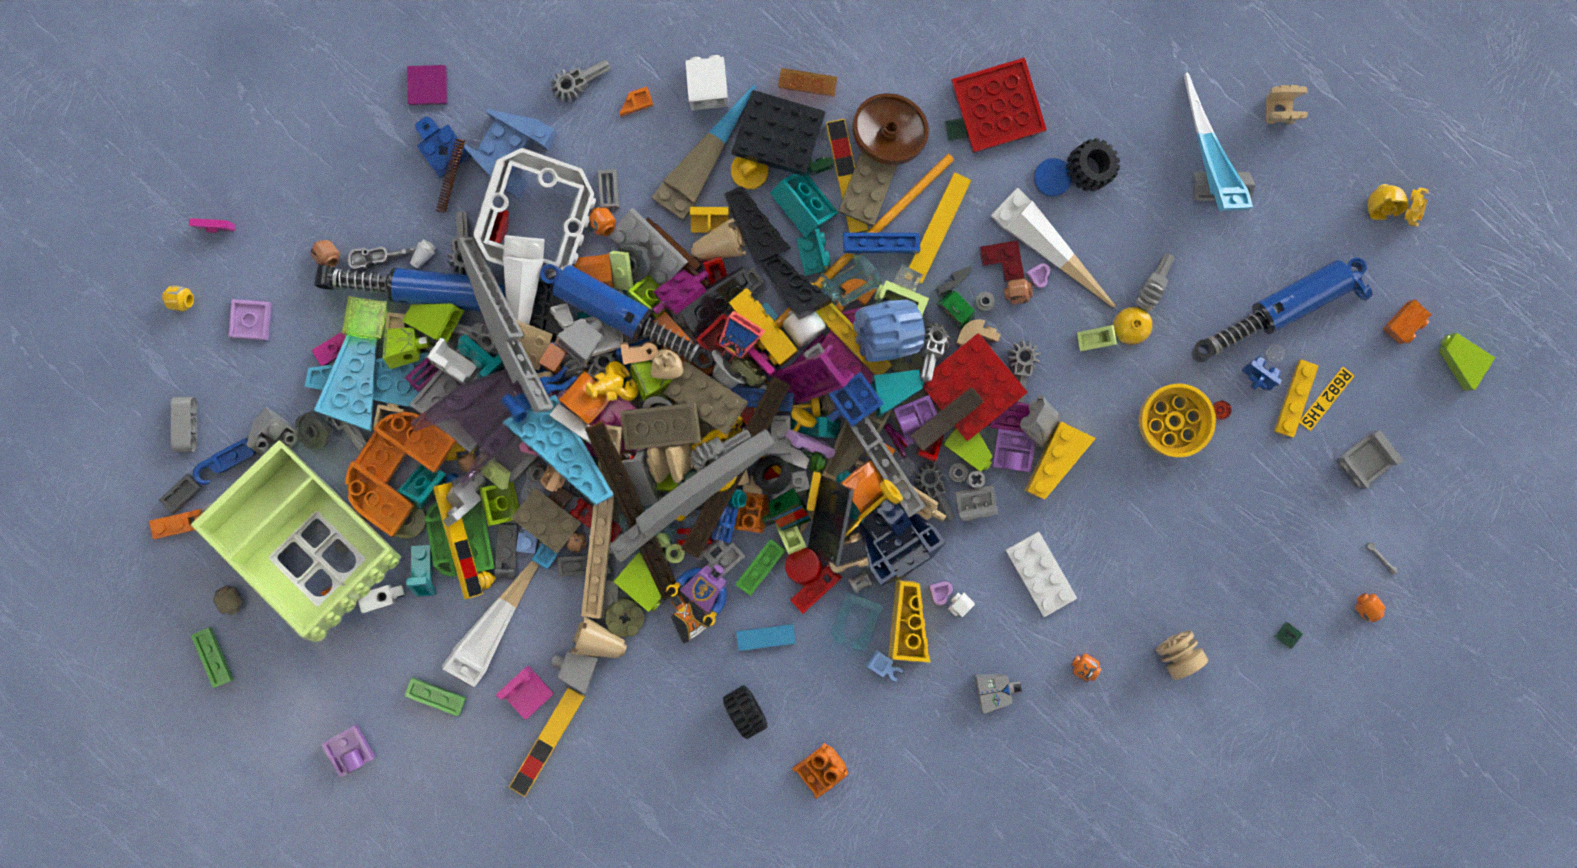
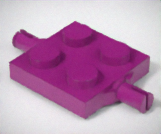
M683 269L665 284L661 285L654 291L655 296L660 300V303L652 308L654 313L658 315L666 308L677 314L707 292L700 283L708 277L707 272L703 270L696 276H693Z

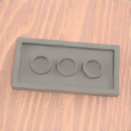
M634 208L628 211L609 236L620 247L629 243L645 247L651 263V273L649 276L659 286L673 278L688 262Z

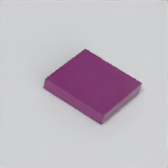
M445 65L407 66L408 105L447 104V67Z

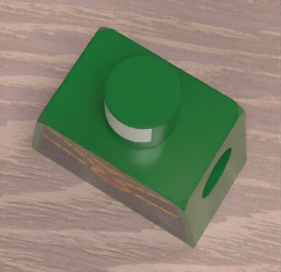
M949 291L936 303L960 330L975 317V310L957 291Z

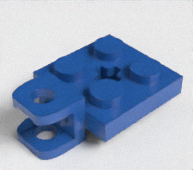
M426 116L415 124L416 130L424 140L417 147L438 177L441 178L447 174L446 171H449L447 168L452 169L447 165H450L448 164V162H451L449 159L454 160L450 156H452L451 153H456L451 151H456L452 148L454 147V142H458L455 138H459L449 124L440 129L433 119ZM429 124V129L425 130V126ZM440 147L449 148L447 156L439 154L441 151ZM463 148L459 164H462L471 157L465 148Z

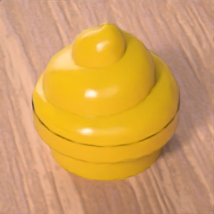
M486 571L478 573L481 588L483 590L489 589L496 579L495 575Z

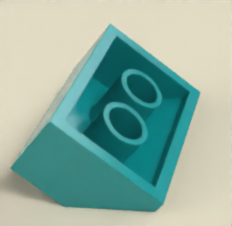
M807 173L806 176L792 174L784 178L770 192L775 202L779 204L805 238L838 214L836 208Z

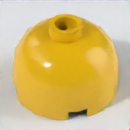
M1387 184L1378 186L1370 194L1367 202L1370 218L1374 220L1387 219L1386 216L1391 214L1396 217L1409 208L1405 192L1400 187Z
M1128 307L1121 310L1113 321L1116 337L1119 338L1120 342L1127 345H1136L1144 342L1152 331L1150 315L1139 307Z

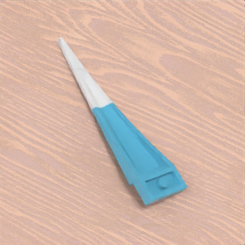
M1185 73V85L1211 195L1215 196L1219 211L1248 210L1253 207L1248 189L1220 145L1201 106L1188 73Z

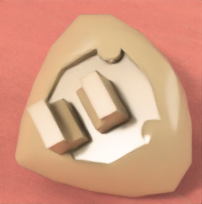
M667 349L659 350L652 363L651 376L658 379H675L680 377L683 373V364L679 356Z

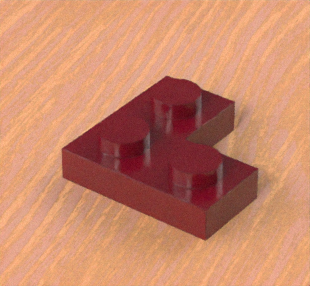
M1018 240L979 247L982 266L1001 263L1004 282L1024 278Z

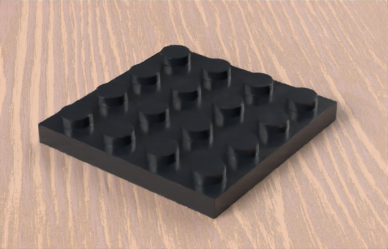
M753 90L731 155L806 176L826 111Z

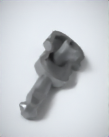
M383 246L374 247L371 250L364 247L361 249L357 248L349 252L348 263L354 271L366 270L370 265H384L389 259L406 257L408 255L413 256L416 249L414 247L408 249L401 248V250L388 252Z

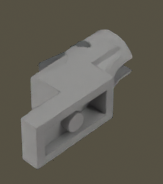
M471 470L451 482L452 488L446 498L453 508L447 512L448 517L443 520L447 527L458 521L482 500L478 492L480 491L479 488L486 484V480L478 470Z

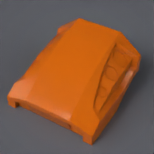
M609 253L577 258L576 264H574L575 268L614 289Z
M584 371L558 400L585 421L587 425H590L611 401L607 399L605 394H597L596 398H592L587 394L585 385L588 382L594 385L597 381Z
M871 460L865 462L840 482L854 490L852 501L861 514L884 495L880 489V483L884 479Z
M745 492L747 501L744 507L738 509L734 529L763 533L766 526L762 516L769 512L768 495Z
M825 743L792 768L814 793L816 799L848 775L845 762L833 747Z

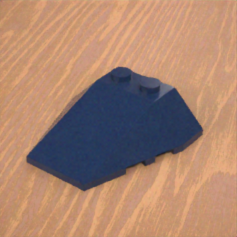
M874 511L866 516L863 523H859L870 570L881 586L900 580L932 559L946 544L935 526L928 523L917 513L909 517L912 524L899 536Z

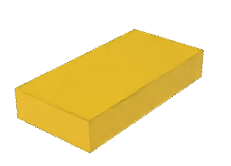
M813 472L806 510H815L821 472Z

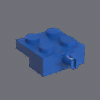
M860 372L843 388L829 394V397L835 403L836 410L827 417L833 422L842 416L853 427L884 403Z

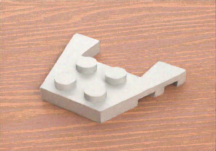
M567 303L550 307L551 314L564 330L576 322L573 321ZM589 317L584 320L590 324L594 318ZM602 322L603 327L598 331L602 335V339L592 356L621 348L620 343L623 342V334Z

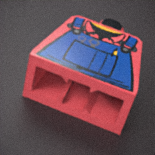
M733 311L726 321L719 340V344L725 348L722 357L727 361H731L735 355L742 358L764 334L765 330Z

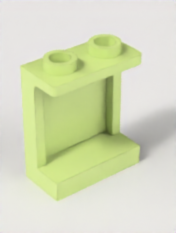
M887 280L884 286L880 284L874 297L877 300L876 304L881 303L883 297L892 301L910 300L917 305L921 316L929 298Z

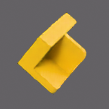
M690 207L691 232H711L729 220V208Z

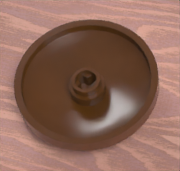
M883 93L866 99L859 106L853 119L852 132L856 144L868 157L883 164L899 165L915 159L922 152L928 139L929 126L923 111L913 101L901 95Z

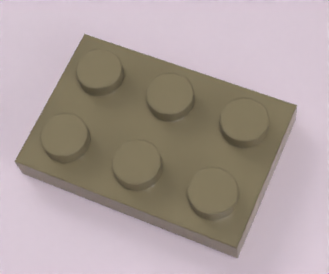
M536 488L511 517V519L555 553L561 550L581 524Z

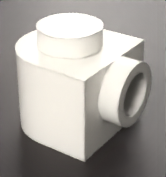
M958 592L950 600L952 603L949 605L948 610L955 617L957 615L963 617L975 603L964 592L962 594Z

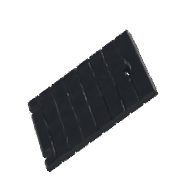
M821 476L808 549H811L818 556L838 567L840 565L854 490L829 477Z

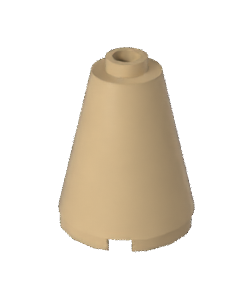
M727 220L694 242L693 248H691L694 259L706 261L718 257L723 259L746 255V251L742 250V247L745 246L742 233L738 225L735 227L733 225L735 220Z
M587 617L582 618L583 622L580 621L573 639L576 646L575 648L571 647L572 654L619 658L620 655L623 656L625 654L627 645L624 644V639L611 633Z

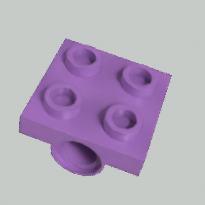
M930 395L893 409L908 444L915 442L911 435L937 415Z
M997 429L992 467L1031 472L1035 443L1024 432Z
M357 724L321 744L340 778L375 758L373 751Z

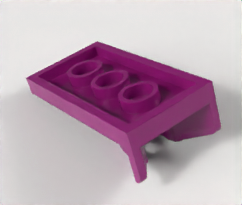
M832 344L822 353L778 370L774 374L776 378L791 385L788 393H794L793 401L796 405L841 389L854 377L851 371L841 366L836 368L829 358L833 355Z

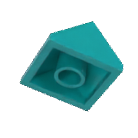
M420 464L397 492L421 510L435 494L433 487L444 483L446 474L440 470L436 473L432 472Z

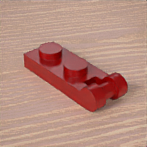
M579 498L576 502L578 503L577 506L569 514L591 528L593 506ZM584 508L588 510L585 517L580 515ZM614 520L612 522L611 543L616 541L624 529Z
M827 564L823 568L820 578L815 583L800 589L790 601L804 614L842 576L839 573L833 572L830 564ZM826 574L831 578L828 583L823 579Z

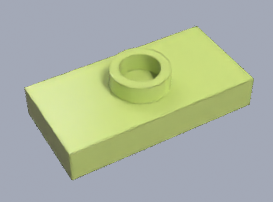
M612 251L609 253L614 289L628 291L634 286L629 253Z
M481 454L478 471L501 490L507 489L511 472L488 454Z

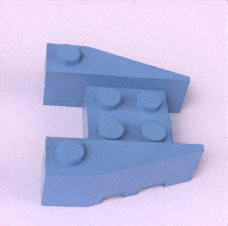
M486 109L485 112L488 116L494 119L493 124L477 151L467 145L464 148L491 177L496 160L520 148L527 149L531 141L548 150L557 133L553 128L537 119ZM512 166L504 191L519 199L528 182L523 177L514 173L513 171L516 167Z

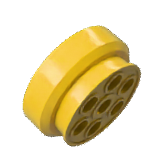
M1170 384L1156 389L1145 399L1139 412V429L1144 441L1155 452L1167 457H1187L1201 451L1211 440L1216 426L1215 410L1209 398L1199 389L1187 384ZM1176 398L1182 401L1180 408H1177L1174 404ZM1158 402H1160L1163 405V411L1161 413H1159L1156 410V404ZM1190 411L1195 414L1193 422L1188 419ZM1171 416H1174L1177 420L1175 426H1172L1169 422ZM1152 421H1156L1158 423V429L1156 431H1153L1151 429ZM1185 430H1188L1190 433L1188 440H1185L1183 437ZM1167 434L1172 438L1169 445L1164 441V437Z

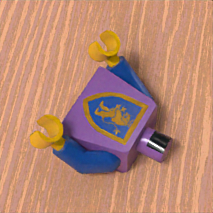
M705 565L702 569L696 567L686 570L675 580L676 583L674 585L672 584L667 587L666 591L670 587H674L676 592L671 595L673 597L677 594L678 588L681 587L680 591L707 613L711 611V614L703 618V622L705 623L708 617H712L713 621L710 626H713L716 623V615L720 614L727 601V590L724 588L727 582L721 577L724 569L720 565H714L712 569Z

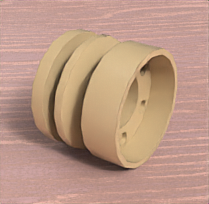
M1191 630L1169 637L1156 648L1157 654L1162 655L1160 658L1162 662L1171 661L1166 666V669L1173 680L1193 674L1204 667L1209 661L1202 648L1193 649L1198 644V641L1192 639L1194 634Z

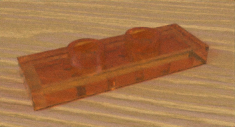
M781 68L778 88L834 97L837 77Z

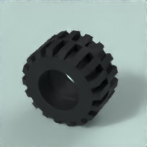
M1098 138L1094 140L1089 139L1070 153V156L1067 158L1069 163L1066 164V169H1069L1067 175L1072 177L1070 181L1072 183L1075 182L1077 188L1083 187V191L1090 190L1093 192L1112 182L1118 175L1117 171L1120 170V165L1117 163L1120 162V158L1116 157L1118 153L1116 150L1113 151V146L1106 144L1107 141L1102 140L1100 142ZM1087 157L1096 161L1099 173H1095L1089 168Z
M742 685L723 696L726 711L742 737L749 739L767 728L765 715L748 687Z

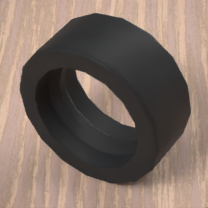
M776 455L766 456L761 459L753 471L755 484L768 494H777L785 490L792 478L790 466L781 457ZM773 466H781V473L778 479L773 483L765 484L764 476L766 472Z

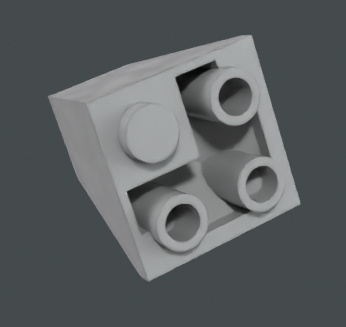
M265 407L253 421L246 445L261 455H264L279 440L291 449L299 440L297 434L300 432L282 416Z

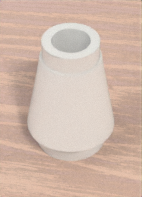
M424 239L418 242L410 264L420 269L435 254L434 250L436 247Z

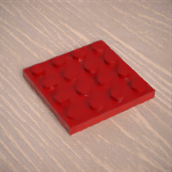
M1025 57L951 80L973 153L1047 131Z
M979 333L934 368L932 380L924 382V386H922L941 411L970 387L974 388L984 403L955 425V428L967 442L1028 393Z

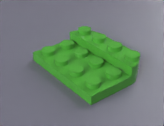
M480 500L462 516L477 572L495 569L482 500ZM436 502L428 509L425 517L433 564L443 575L450 577L458 576Z

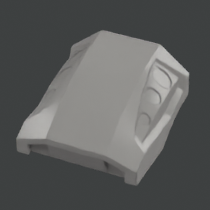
M1038 395V400L1030 403V414L1021 420L1020 426L1030 440L1040 448H1043L1052 436L1060 415L1045 400V396Z

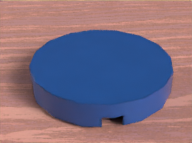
M1050 158L1038 165L1034 172V183L1040 193L1056 197L1069 189L1072 177L1067 175L1069 169H1066V162L1061 159Z

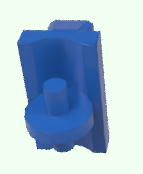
M1260 356L1244 366L1242 371L1253 382L1251 388L1255 390L1261 387L1263 390L1268 389L1270 391L1281 383L1282 380L1279 379L1281 371L1276 367H1271L1269 370L1265 369L1266 361Z
M726 506L711 535V539L730 543L738 513L737 508Z

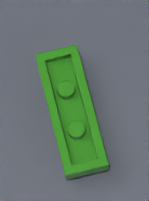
M770 539L735 585L751 596L786 550Z
M212 627L191 635L212 687L216 688L232 681L233 677Z
M414 677L411 678L404 695L407 698L457 717L460 716L467 698Z

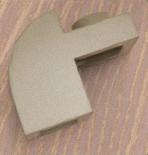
M976 319L962 327L958 333L955 345L963 346L977 333L983 339L996 343L999 341L1001 334L996 333L997 329L989 326H986V329L983 328L985 320Z

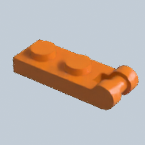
M201 509L150 520L149 525L152 539L194 531L195 529L191 526V517H194L195 521L202 514Z

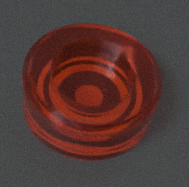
M1221 400L1212 404L1216 419L1223 420L1231 415L1232 408L1228 402Z

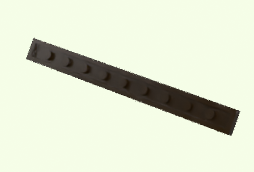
M773 376L745 428L750 433L751 438L764 430H768L791 385ZM746 469L737 475L734 484L729 489L716 492L707 499L681 548L683 551L696 558L700 557Z
M601 421L586 427L585 432L631 529L637 524L635 519L645 510L605 422ZM655 535L639 549L662 599L665 601L672 598L671 595L676 592L674 587H670L666 591L669 585L676 583V578ZM680 587L678 588V592L675 596L681 594Z

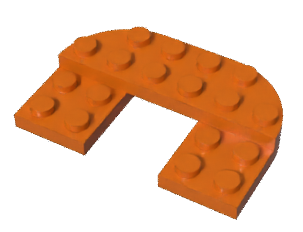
M401 412L390 414L381 419L374 426V433L357 459L351 461L346 473L345 485H347L349 493L347 497L353 508L391 537L396 535L415 506L414 503L387 485L407 454L426 468L436 473L457 442L451 435L423 415L417 413Z

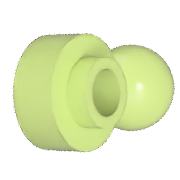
M666 532L658 533L656 536L661 547L665 548L664 554L667 560L671 563L681 562L685 555V552L681 549L682 546L671 544L670 536ZM672 550L677 551V555L675 557L671 556Z

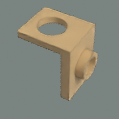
M388 403L387 406L378 404L373 427L383 419L385 411L395 413L408 411L399 409L397 404Z

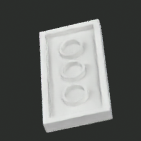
M1039 531L1005 550L1043 617L1077 599Z

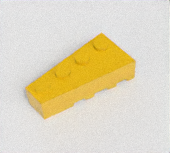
M748 288L729 302L735 312L765 330L756 344L762 351L766 349L769 352L768 358L774 365L778 363L782 367L799 353L784 332L778 328V325L771 316L765 313L766 311L762 305L752 297Z
M1058 422L1024 491L1040 499H1046L1096 438L1066 423Z
M897 580L895 582L888 656L895 660L931 663L928 654L925 619L922 611L920 583L915 581Z

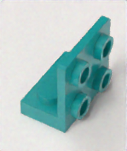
M817 228L814 234L806 238H796L805 276L827 271L831 260L829 252L824 251V247H826L824 233H820L819 228Z

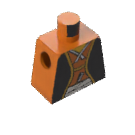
M681 595L671 601L677 610L671 614V619L683 644L704 631L712 623V617H708L706 622H703V618L709 614L691 600L686 604Z

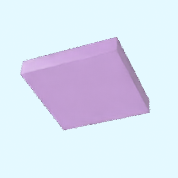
M232 299L228 337L269 341L272 303Z

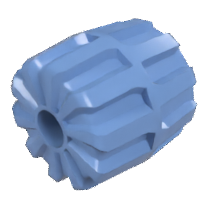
M910 300L885 301L863 307L855 313L854 331L857 333L855 341L856 344L860 345V354L865 356L866 361L874 362L901 358L918 353L924 345L925 330L923 319L917 305Z

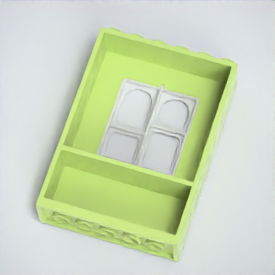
M280 440L191 524L302 638L315 643L324 639L327 631L331 627L338 625L342 620L341 617L346 612L353 610L356 602L360 598L367 596L371 591L370 588L375 583L382 581L385 577L384 574L389 569L396 567L401 558L324 480ZM315 519H319L330 529L331 533L318 547L313 548L302 538L301 533ZM337 539H340L356 557L354 568L347 573L337 572L322 557V553ZM292 542H296L314 561L312 566L299 578H296L277 558ZM319 569H323L330 576L333 584L330 592L321 597L314 596L305 587V583Z

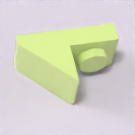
M1114 325L1077 332L1080 351L1117 344Z
M777 523L775 524L788 555L806 547L797 526L781 530Z

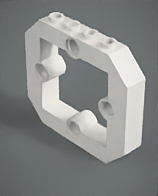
M520 148L496 160L473 232V237L485 259L504 266V245L489 241L497 212L504 211L508 206V198L503 193L511 167L513 166L536 174L537 182L542 187L549 188L554 186L556 182L577 188L569 217L562 224L564 233L555 261L543 258L542 267L547 264H553L563 270L567 265L576 264L578 258L576 250L578 246L582 245L584 239L582 231L584 227L587 228L590 220L588 212L589 209H593L596 201L593 198L594 192L583 170L524 148ZM545 172L552 175L550 183H545L542 180V175ZM497 196L503 200V205L500 208L494 207L492 203L493 199ZM570 222L577 224V230L574 233L568 230ZM554 269L548 272V278L556 275Z

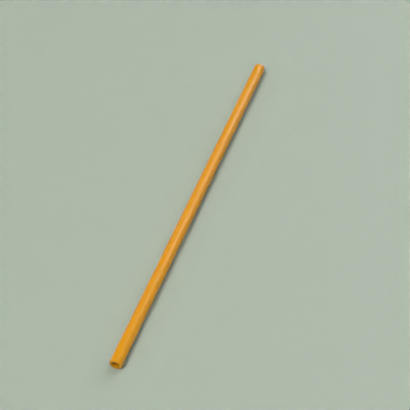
M947 154L866 233H880L954 161V158ZM844 253L813 284L822 289L858 253ZM790 307L775 320L779 329L783 327L784 321L789 317ZM756 343L753 345L756 350L760 348ZM746 353L742 358L744 359L746 356H750Z

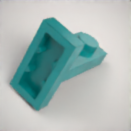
M464 334L459 338L457 345L459 352L472 360L476 367L482 369L476 379V383L482 387L504 366V363L499 354L493 358L467 335Z
M790 416V429L793 430L798 422ZM814 417L817 421L814 427L807 428L801 425L798 430L799 433L812 437L837 439L840 431V419L831 422L828 417Z
M430 544L411 546V578H407L406 586L416 597L436 595V587L432 584V552Z

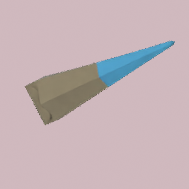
M755 85L740 98L663 180V183L652 196V200L682 221L690 212V207H694L727 140L746 107L752 91L755 90Z

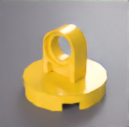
M736 157L731 165V176L739 187L742 186L744 189L755 190L766 182L768 166Z

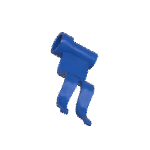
M565 366L556 375L541 377L540 381L547 395H549L552 391L567 389L578 378L573 376L567 382L560 385L548 384L557 382L569 369ZM525 393L515 397L507 394L501 399L502 404L508 409L510 416L516 423L525 420L528 416L526 410L532 408Z

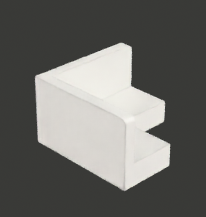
M442 338L439 339L427 356L432 365L463 385L467 383L477 368L474 363L449 348Z

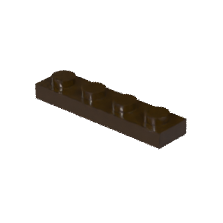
M970 387L914 432L911 437L924 451L984 403V401L974 388Z

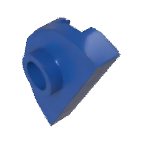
M1355 270L1352 272L1356 284L1354 292L1360 299L1367 301L1373 296L1369 284L1367 286L1363 284L1361 279L1363 276Z

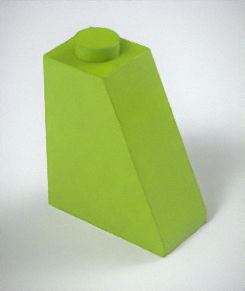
M411 304L403 322L437 341L442 338L447 344L464 310L452 304Z
M1458 333L1444 336L1440 342L1439 353L1465 391L1475 390L1495 360V357Z
M954 428L942 444L976 471H986L992 464L990 459L993 456L980 433L967 442L960 432Z
M638 552L613 582L647 612L650 610L655 611L661 604L659 601L661 596L642 554Z

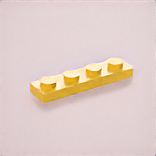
M1302 359L1298 360L1274 432L1294 438L1319 365Z

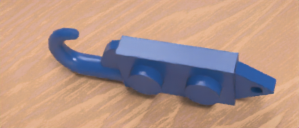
M244 438L198 463L193 469V478L198 484H210V480L204 481L199 476L203 469L209 467L214 473H224L254 457L256 451L246 445L248 438Z

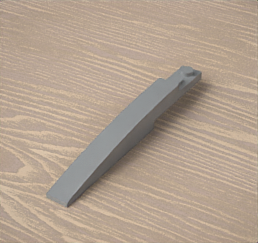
M474 237L458 238L457 242L474 294L512 382L520 383L534 413L550 411L553 405L520 342L524 335Z
M818 343L804 352L803 355L808 359L822 353L824 349ZM864 418L853 427L849 424L884 480H889L901 493L903 500L900 504L907 515L911 517L926 507L869 418Z
M768 430L760 432L726 453L635 519L637 524L610 545L616 559L622 562L680 515L686 517L773 448L776 443Z

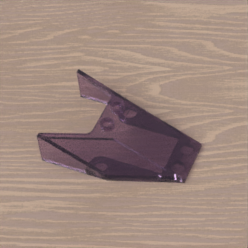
M504 369L457 386L413 420L411 426L414 431H418L449 419H456L481 448V453L468 473L459 480L463 488L504 452L516 437L503 424V421L511 416L508 409L502 404L501 399L507 394L515 397L524 393L520 383L512 382L507 370Z

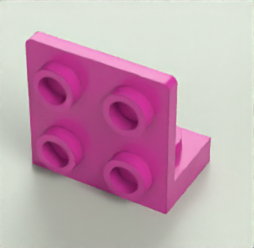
M528 665L501 689L496 696L500 700L505 698L526 720L554 693Z

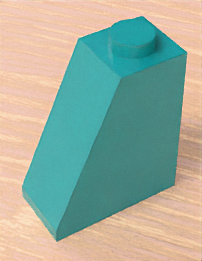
M919 370L874 375L871 378V387L884 403L876 409L877 417L883 416L922 389L924 381L921 379Z

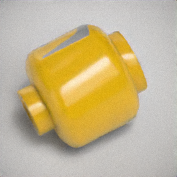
M171 285L163 292L162 300L167 309L184 312L193 305L194 296L186 287Z

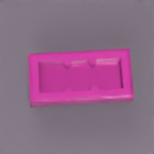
M189 219V226L196 229H206L205 232L218 233V230L235 231V224L226 220Z
M345 330L312 350L321 366H326L336 360L347 335Z
M752 346L747 354L772 378L776 371L767 362L769 358L764 352L761 351L759 353Z

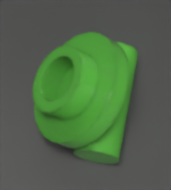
M811 452L810 471L820 472L821 469H825L826 458H823L824 455L822 453Z

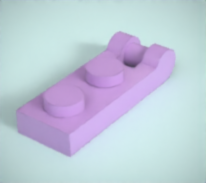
M788 429L785 435L791 440L790 444L796 448L804 447L812 453L815 451L821 452L828 459L832 458L835 454V450L822 439Z

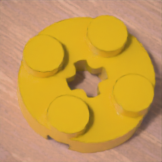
M1419 187L1418 190L1413 189L1410 201H1413L1411 209H1407L1405 214V220H1407L1410 226L1418 227L1417 220H1422L1428 200L1424 199V194L1429 192L1426 188Z

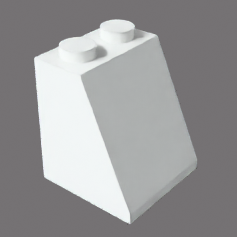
M711 55L707 59L692 57L690 60H687L688 98L691 111L729 107L724 57Z

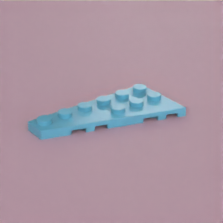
M359 305L314 411L371 432L379 314L374 310Z
M430 352L421 353L420 359L416 362L389 369L383 358L376 359L373 400L412 407L410 403L420 391L416 392L404 377L421 363ZM428 363L423 368H421L413 377H411V379L413 380L425 368H427ZM333 365L308 368L304 387L323 390ZM426 374L416 383L417 385L425 380Z
M556 395L549 397L553 405L550 411L534 413L533 409L530 408L526 410L528 416L522 422L516 423L512 417L503 421L507 428L595 506L613 497L612 491L580 436L550 416L557 404L561 405Z

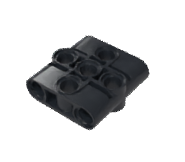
M538 281L537 289L543 286L545 293L541 296L535 295L529 325L538 324L541 330L553 334L551 340H556L557 335L564 331V329L551 314L550 307L566 304V302L553 295L554 285ZM541 305L542 312L539 315H535L534 308Z

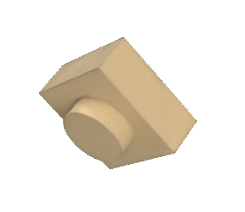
M386 312L385 329L406 328V323L403 322L405 314Z

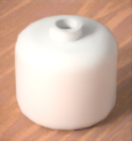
M791 310L788 313L789 317L783 323L784 330L798 347H803L813 341L826 328L825 323L816 311L798 320Z

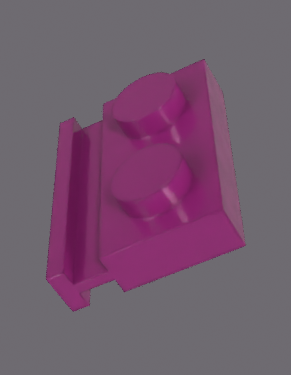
M1016 402L989 424L990 428L1024 432L1021 429L1020 423L1024 417H1028L1030 414V404Z

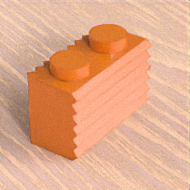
M1417 300L1407 301L1383 327V330L1398 344L1410 343L1416 337L1414 333L1418 329H1423L1429 323L1427 319L1431 316V313L1420 305Z

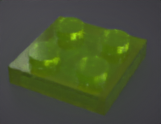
M348 296L341 331L342 335L382 340L388 302Z

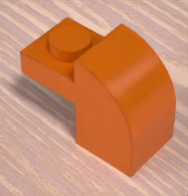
M850 279L841 285L840 289L845 294L841 293L835 300L837 305L835 307L842 312L852 298L865 307L877 289L862 279Z

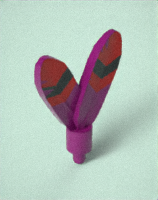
M885 423V431L890 435L900 455L906 458L902 446L908 447V442L890 424Z

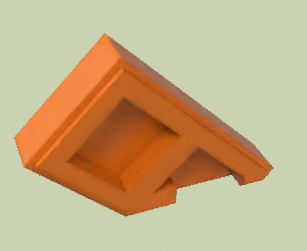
M648 87L629 92L619 112L620 117L654 106Z

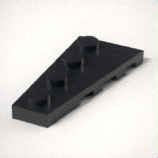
M742 186L724 193L755 264L791 248Z
M779 254L761 262L763 269L798 320L832 303L831 297L823 294L821 289L811 284L803 274L800 275Z
M744 267L738 268L705 288L707 292L680 311L695 339L720 314L727 310L732 299L753 284Z

